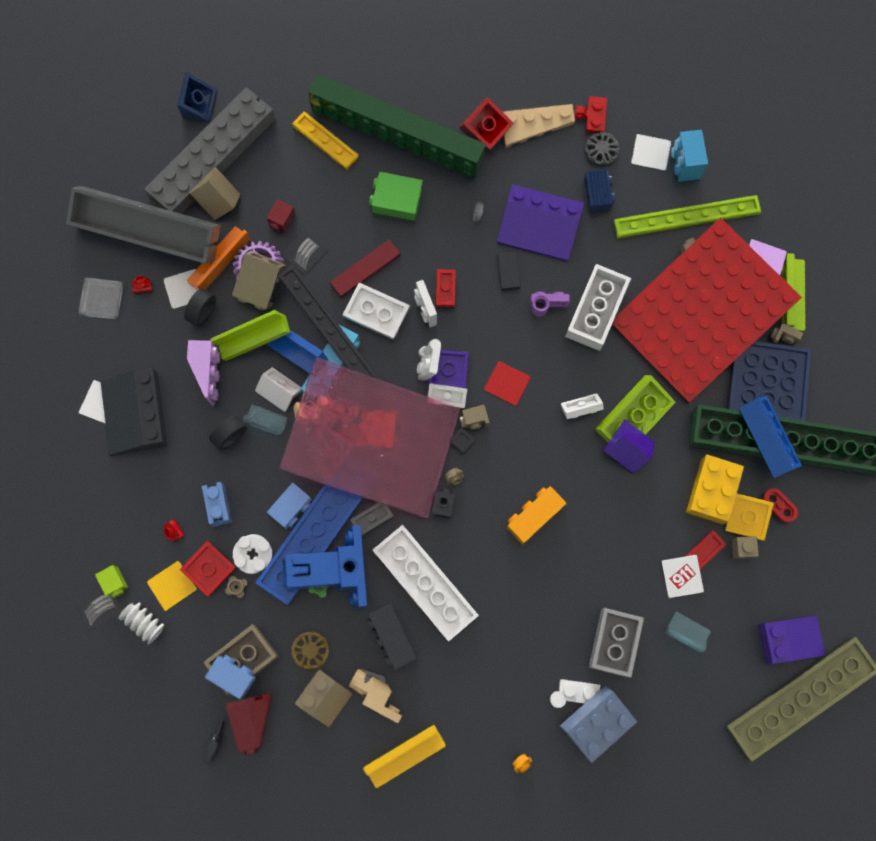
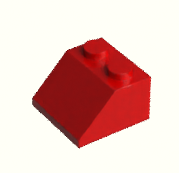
M487 97L459 128L468 137L485 143L486 149L491 150L514 123Z

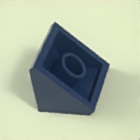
M188 72L184 75L177 107L182 118L209 122L217 88Z

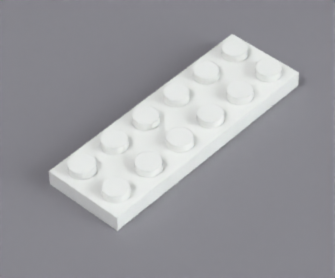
M403 525L373 549L377 557L448 642L479 616Z

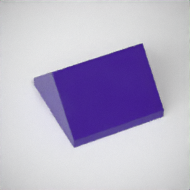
M624 419L603 451L634 473L652 459L654 441Z

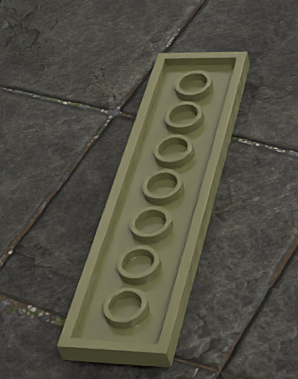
M853 637L727 725L726 728L748 760L752 762L876 675V664L857 637Z

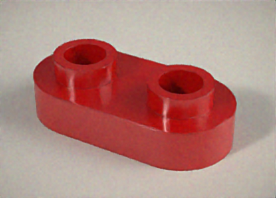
M773 488L763 494L762 499L771 502L769 500L770 496L775 498V502H772L774 503L772 513L780 521L789 523L797 518V507L780 490ZM784 510L789 512L788 517L784 515Z

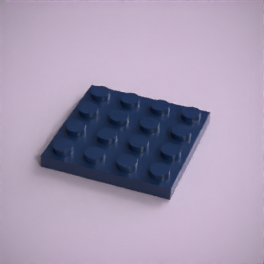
M755 341L732 363L728 409L740 411V407L759 397L767 396L777 417L806 421L812 349Z

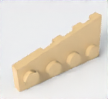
M573 104L503 112L514 123L504 134L505 148L511 147L512 144L518 142H525L527 139L535 136H542L551 130L556 131L573 125L575 123Z

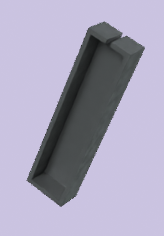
M246 87L144 189L148 197L162 209L183 214L195 201L189 192L214 167L222 174L275 120L273 109L263 100H259L258 96Z
M84 186L72 187L66 221L67 225L205 264L214 261L217 247L214 242L218 241L221 225Z

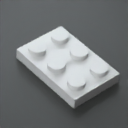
M359 283L343 313V317L394 340L410 305Z

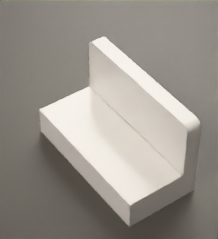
M271 367L262 374L255 391L285 412L288 410L292 400L300 394L302 387Z

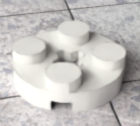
M256 534L241 537L233 549L235 565L241 571L248 574H258L264 571L273 558V550L270 543L264 537ZM252 549H255V552L258 553V557H254L253 560H251L250 556L248 555V552H251Z

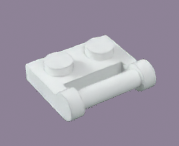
M437 339L431 340L428 346H423L418 351L421 357V362L417 366L418 380L426 381L437 374L441 343Z

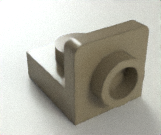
M782 323L778 328L775 327L770 335L773 338L771 343L776 344L782 338L788 344H796L801 339L803 333Z

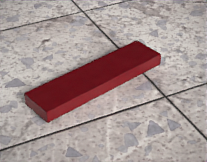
M389 239L331 280L330 284L342 298L356 288L359 283H363L398 258L401 253Z

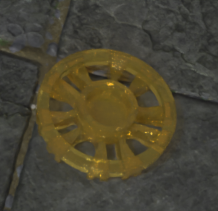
M309 631L300 634L292 645V657L296 664L304 669H316L322 666L329 655L327 640L317 632ZM306 635L309 637L310 642L306 643ZM312 635L318 636V639L315 643H313L311 640ZM300 639L304 641L303 646L297 644ZM323 640L324 643L318 647L316 644ZM326 647V653L320 654L319 649ZM295 648H302V652H295ZM299 654L304 656L301 661H298L296 657ZM317 654L323 658L322 661L316 658ZM305 658H309L307 664L303 665ZM314 658L317 665L311 666L310 660Z

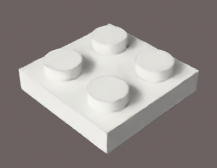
M418 281L414 290L416 304L421 306V316L424 323L428 322L429 327L436 326L437 313L424 281Z

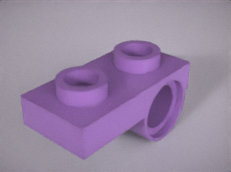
M535 292V294H531L530 298L531 311L538 317L544 316L549 307H568L569 294L564 292H555L553 294ZM542 303L545 308L539 309L535 304Z

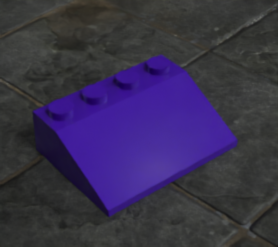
M512 184L497 243L568 261L584 203Z

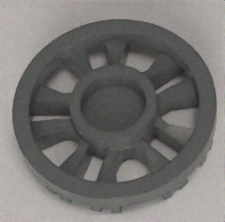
M600 132L593 134L586 142V156L596 165L611 164L619 154V143L610 133ZM588 146H592L595 149L588 150ZM609 152H613L616 154L614 155V157H612L609 154ZM597 156L602 157V161H597Z

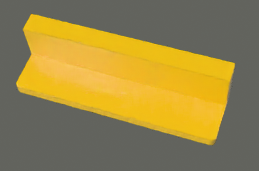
M432 725L364 766L363 769L369 775L374 786L378 788L441 750L446 745L435 725Z

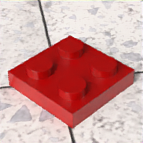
M207 541L183 565L180 571L207 597H210L236 567Z

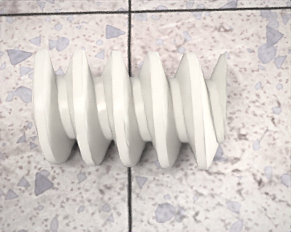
M131 603L122 611L119 619L121 621L125 620V625H131L130 629L132 631L137 630L136 635L142 636V640L144 642L148 641L149 645L160 635L164 624L157 626L156 624L159 619L156 618L151 621L153 614L150 613L146 616L147 608L140 611L141 603L136 605Z

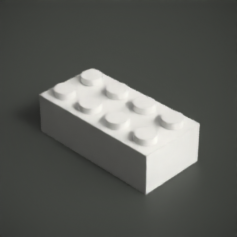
M596 264L565 337L600 351L631 278Z

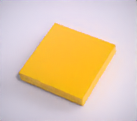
M736 493L725 531L748 537H757V539L764 541L774 503Z

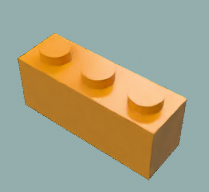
M551 486L547 490L542 488L536 494L538 498L533 503L529 500L522 507L524 511L520 515L515 513L508 520L509 525L507 529L522 545L566 505V502Z

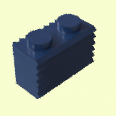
M608 169L587 171L584 181L589 212L611 210L613 203H615V193L611 192L610 188L613 185L612 175L608 174Z

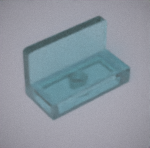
M253 404L248 415L243 416L246 424L278 436L282 435L288 418Z
M678 612L674 613L665 631L666 634L699 652L705 651L708 645L705 642L711 632L709 629Z

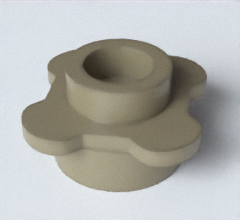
M458 468L449 470L445 474L446 481L448 482L447 485L455 486L459 484L464 478L463 471L458 470Z
M231 576L228 579L229 583L225 592L227 595L233 594L238 598H242L244 596V588L248 584L247 580L236 579L235 576Z

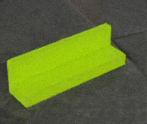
M787 253L782 267V278L802 298L782 316V323L803 332L805 330V260L795 259V254Z
M273 310L211 338V341L219 346L222 360L228 361L289 334L290 329L286 316Z

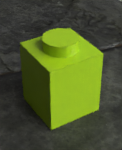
M115 565L95 574L105 596L118 597L124 593L123 590L128 588L119 568Z

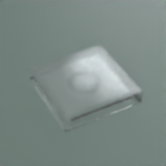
M85 278L78 313L84 316L117 319L123 283L120 281Z

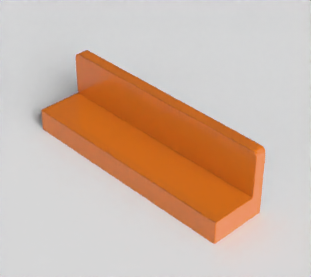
M235 226L216 247L214 261L207 264L202 263L186 281L196 290H206L234 259L235 255L239 253V249L242 250L244 245L250 241L248 232L246 230L241 231Z

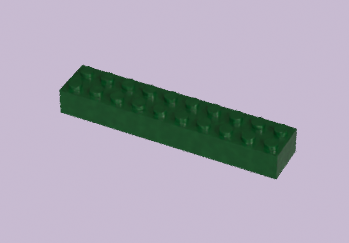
M317 74L308 91L311 109L315 113L329 116L331 120L343 122L350 128L362 130L366 135H374L383 142L393 143L399 149L405 148L414 155L426 157L429 161L440 163L449 170H457L466 177L476 178L484 162L485 143L325 76Z
M699 404L693 409L690 447L764 458L741 411ZM778 417L801 464L876 476V432Z

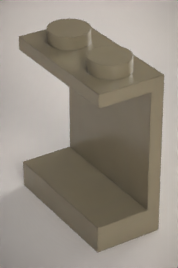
M253 251L245 253L232 296L237 297V300L242 303L249 302L254 304V307L259 310L272 307L273 303L270 302L278 274L284 271L285 264Z

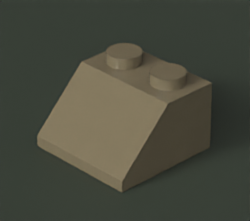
M318 670L295 704L318 721L330 727L353 693L322 670Z

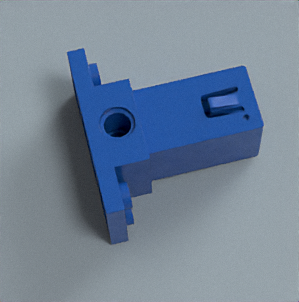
M361 525L352 526L348 529L346 534H344L345 546L337 547L333 552L286 555L282 559L284 590L335 587V591L351 590V593L348 594L349 605H352V610L367 606ZM344 565L349 567V572L344 570Z

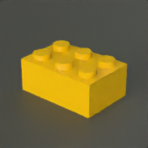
M707 454L701 458L686 513L722 525L729 522L744 466Z

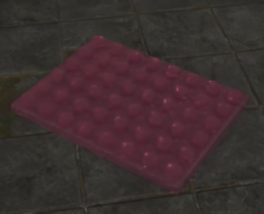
M316 357L279 470L423 518H428L460 408Z

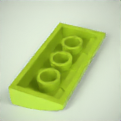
M645 375L595 430L609 443L625 419L646 435L675 404V401L651 375Z

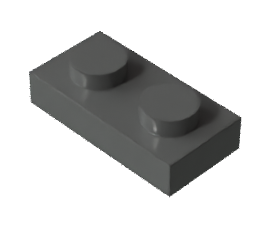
M383 499L353 517L350 521L353 526L361 525L362 537L394 516Z

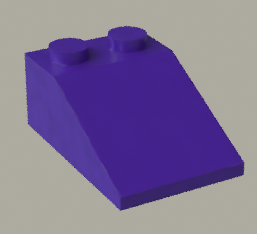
M817 616L758 624L766 664L825 656Z

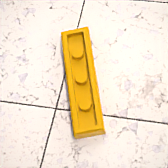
M305 111L292 123V126L346 170L359 158L356 152Z

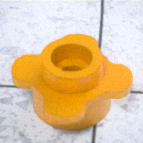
M525 754L519 756L512 763L515 767V772L524 773L531 767L530 763L532 760Z

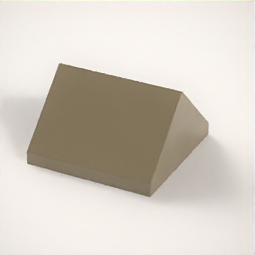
M216 167L189 192L214 220L234 209L240 193Z

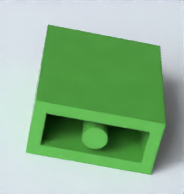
M379 172L378 178H375L373 183L374 195L371 194L369 205L372 206V213L415 221L423 189V180Z

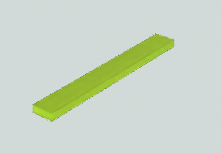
M757 195L619 218L614 219L613 223L618 239L716 222L720 217L723 220L759 215L761 208Z

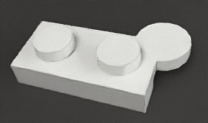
M560 679L559 691L551 695L550 702L556 708L563 707L566 701L586 703L600 690V685Z

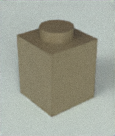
M737 537L731 540L733 559H753L759 556L757 537Z

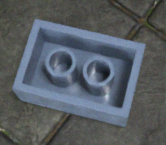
M604 686L563 722L560 727L580 752L592 763L635 725L637 721L616 694Z

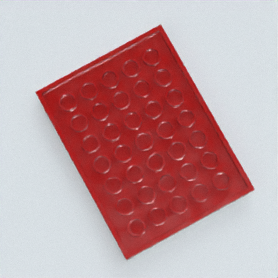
M720 217L616 315L612 325L690 403L802 297Z

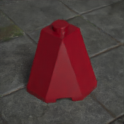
M272 693L226 703L238 752L244 751L245 755L256 753V748L262 747Z

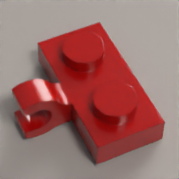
M589 96L587 109L583 106H576L574 117L576 119H586L585 132L595 134L605 132L607 98Z

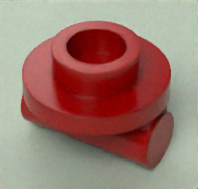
M138 276L131 283L133 293L153 291L150 279L145 276Z
M175 519L165 523L163 533L170 541L179 540L185 536Z

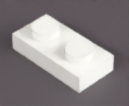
M430 383L427 403L465 408L467 389Z
M598 394L561 403L562 411L567 419L577 418L578 416L595 413L604 409L603 402Z

